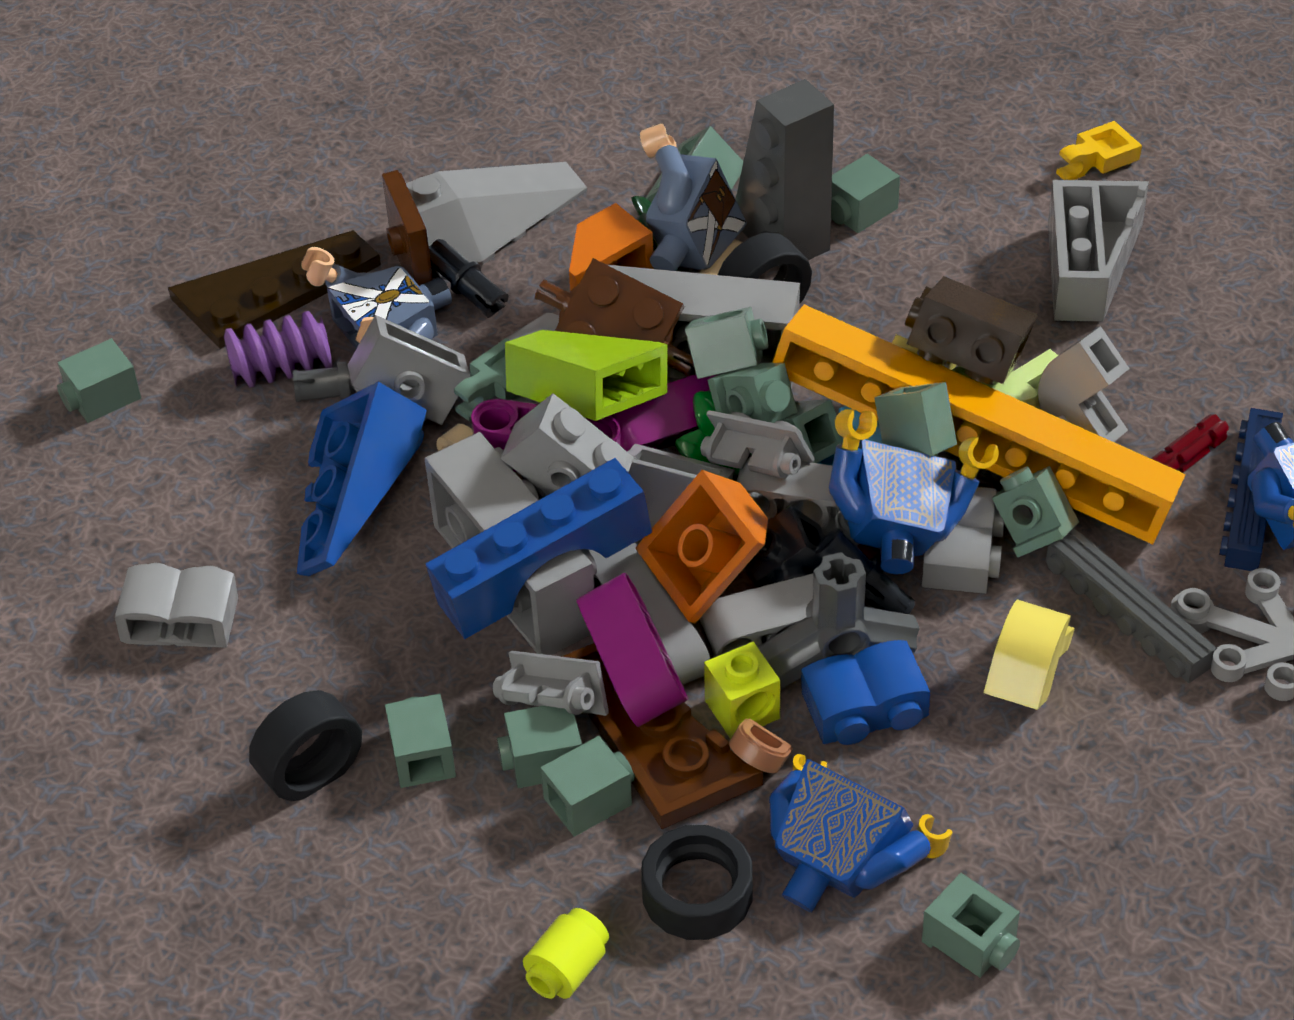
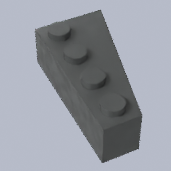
M806 79L756 101L735 199L747 222L742 232L748 238L762 233H779L790 240L810 260L830 250L834 104Z

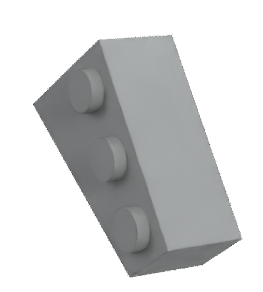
M1052 180L1048 235L1054 321H1104L1143 225L1149 181Z

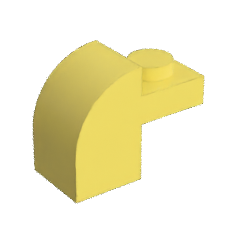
M1016 600L1000 633L983 693L1038 710L1047 701L1059 657L1070 646L1075 629L1068 626L1071 615Z

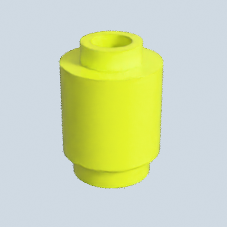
M573 908L568 914L559 915L523 958V966L527 972L526 980L531 988L545 998L552 999L556 995L563 999L570 998L605 955V944L609 940V933L603 923L593 914L581 908Z

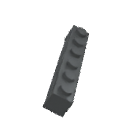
M1073 528L1063 539L1048 545L1046 562L1051 572L1055 575H1063L1070 581L1072 589L1077 594H1085L1093 601L1094 607L1100 614H1108L1112 617L1123 634L1127 636L1133 635L1141 642L1143 650L1149 656L1156 655L1161 659L1172 676L1176 678L1182 677L1187 683H1190L1211 669L1213 653L1217 647L1078 530Z

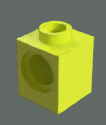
M754 641L704 662L705 702L730 739L738 726L746 718H750L761 726L780 719V679Z

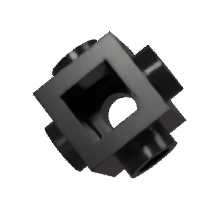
M788 506L773 518L768 519L765 545L745 566L752 582L757 587H762L812 574L814 569L819 567L823 560L815 554L817 545L825 537L820 524L792 506Z

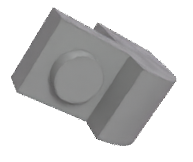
M1101 326L1073 344L1046 366L1040 378L1038 397L1041 410L1056 417L1064 415L1068 422L1115 442L1128 429L1101 390L1130 368Z

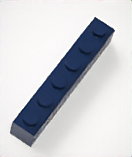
M1250 408L1248 420H1241L1238 438L1245 440L1244 443L1238 442L1235 461L1241 462V465H1234L1231 484L1237 485V489L1230 488L1227 507L1233 508V512H1226L1223 531L1230 533L1229 536H1222L1219 555L1226 556L1224 567L1247 571L1259 568L1267 520L1255 513L1252 492L1247 482L1250 473L1265 456L1257 447L1253 438L1267 425L1274 422L1281 423L1283 413Z

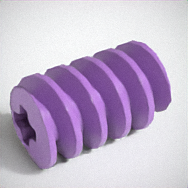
M310 311L302 313L301 327L296 325L290 315L284 316L280 332L271 320L264 321L262 336L258 335L251 324L244 326L243 340L238 339L232 328L225 330V346L235 386L237 384V376H242L249 388L255 387L258 371L262 372L268 383H273L275 381L276 367H281L288 379L293 378L295 363L300 362L304 370H313L316 358L321 360L325 368H332L333 366L322 317H320V323H317Z

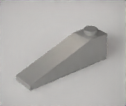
M567 162L438 171L406 183L427 229L428 245H432L437 239H443L469 262L476 261L480 266L494 258L495 252L510 241L516 242L525 236L526 230L541 219L550 218L587 192V187ZM431 266L437 277H441L444 280L445 278Z

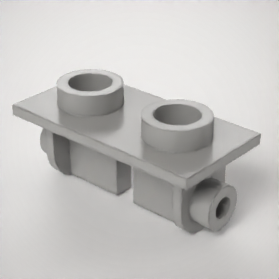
M708 410L706 414L715 430L711 436H706L703 439L701 454L707 457L710 463L742 469L751 453L752 456L747 463L750 471L778 478H787L789 475L797 474L800 469L801 460L813 463L815 459L801 431L788 422L776 421L771 423L756 420L740 412L726 414Z
M510 651L509 658L512 669L502 676H498L493 683L494 696L499 698L505 705H515L521 702L527 705L564 708L568 713L579 715L582 712L607 715L609 713L599 661Z

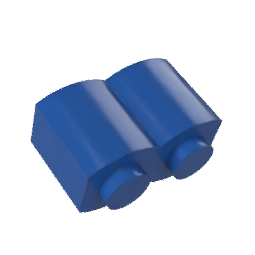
M905 640L875 644L855 655L845 654L827 657L801 669V693L823 744L838 741L843 745H852L862 741L869 733L875 730L890 727L895 730L912 728L921 719L929 715L930 690L908 642Z

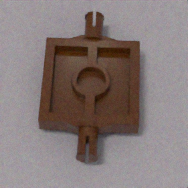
M594 258L581 282L570 293L547 282L545 279L540 283L539 286L542 290L556 296L552 297L537 289L534 297L536 300H540L560 311L559 323L555 331L661 342L667 344V366L685 374V376H689L692 368L676 360V358L694 367L692 355L671 345L673 328L685 307L683 303Z

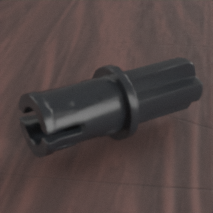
M437 239L429 246L431 266L451 283L450 289L455 294L462 293L487 318H490L505 307L499 299L505 303L508 301L509 295L481 272L479 263L476 261L469 262L443 239Z

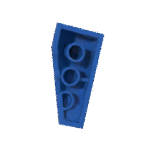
M379 381L323 409L308 459V466L320 467L319 476L315 483L311 482L305 488L304 498L306 502H316V510L306 518L301 527L297 574L311 576L336 564L423 441L424 432L422 426L427 410Z

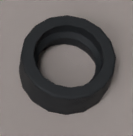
M762 233L750 237L738 245L723 261L717 275L758 279L760 275L770 268L781 265L773 280L800 283V305L811 286L812 269L808 259L790 240L779 233Z
M321 690L303 692L280 704L267 715L256 729L249 745V762L279 798L289 801L303 800L346 773L355 761L361 748L362 729L356 719L333 694ZM321 733L310 747L300 755L291 758L301 745L311 737Z
M710 825L681 826L665 832L649 846L642 860L643 905L650 919L666 933L686 940H709L730 932L745 919L753 902L752 860L743 843L728 831ZM705 859L718 863L728 870L732 877V888L721 898L706 904H688L672 898L663 890V877L665 873L674 865L687 860Z

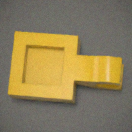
M1115 121L1077 134L1076 145L1071 144L1060 150L1059 155L1069 164L1057 169L1056 174L1063 180H1076L1085 176L1092 167H1096L1104 174L1140 160L1142 145Z

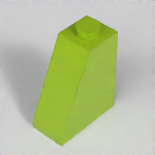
M539 330L505 342L507 392L540 403L554 393L571 408L577 410L583 417L594 421L667 394V344L661 342L550 330Z

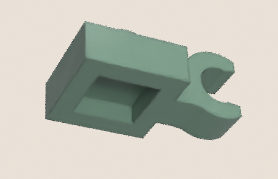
M507 338L470 363V378L462 380L454 388V393L465 400L455 407L456 412L469 422H471L473 409L481 402L490 400L494 396L504 400H511L516 396V394L506 391L505 342L510 341Z

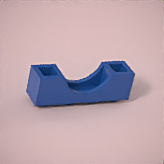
M616 458L595 468L427 562L426 568L438 605L464 639L472 636L512 613L516 597L524 583L538 568L549 560L563 553L579 549L596 551L607 559L651 534L652 528L644 490Z

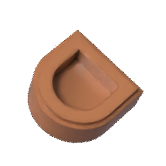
M746 718L738 726L729 741L730 748L738 757L749 765L767 773H777L793 751L792 745L750 718Z

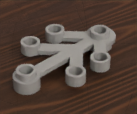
M1258 568L1251 571L1245 587L1246 597L1259 606L1270 624L1216 607L1209 595L1197 588L1185 589L1173 598L1170 609L1200 634L1212 628L1260 644L1246 650L1232 644H1224L1217 647L1211 662V672L1217 679L1224 682H1235L1246 673L1270 666L1264 684L1266 693L1279 701H1288L1294 698V666L1284 663L1294 659V617L1278 594L1281 581L1274 571L1266 568ZM1256 585H1265V586H1267V587H1269V588H1268V589H1263V588H1260V587H1258V586H1256ZM1188 606H1194L1198 609L1189 608ZM1222 661H1231L1236 665L1229 666L1222 663ZM1276 679L1286 680L1290 684H1281Z

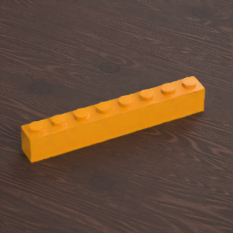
M805 304L784 328L772 362L785 363L789 381L860 413L862 411H872L877 420L875 397L899 387L946 382L957 445L944 451L959 457L958 452L962 442L971 437H978L977 445L973 449V456L978 462L982 460L984 451L989 444L997 445L999 450L998 459L994 465L986 468V470L997 475L1006 477L1027 466L1033 474L1050 466L1073 509L1152 545L1186 475L940 364L927 361L913 352Z

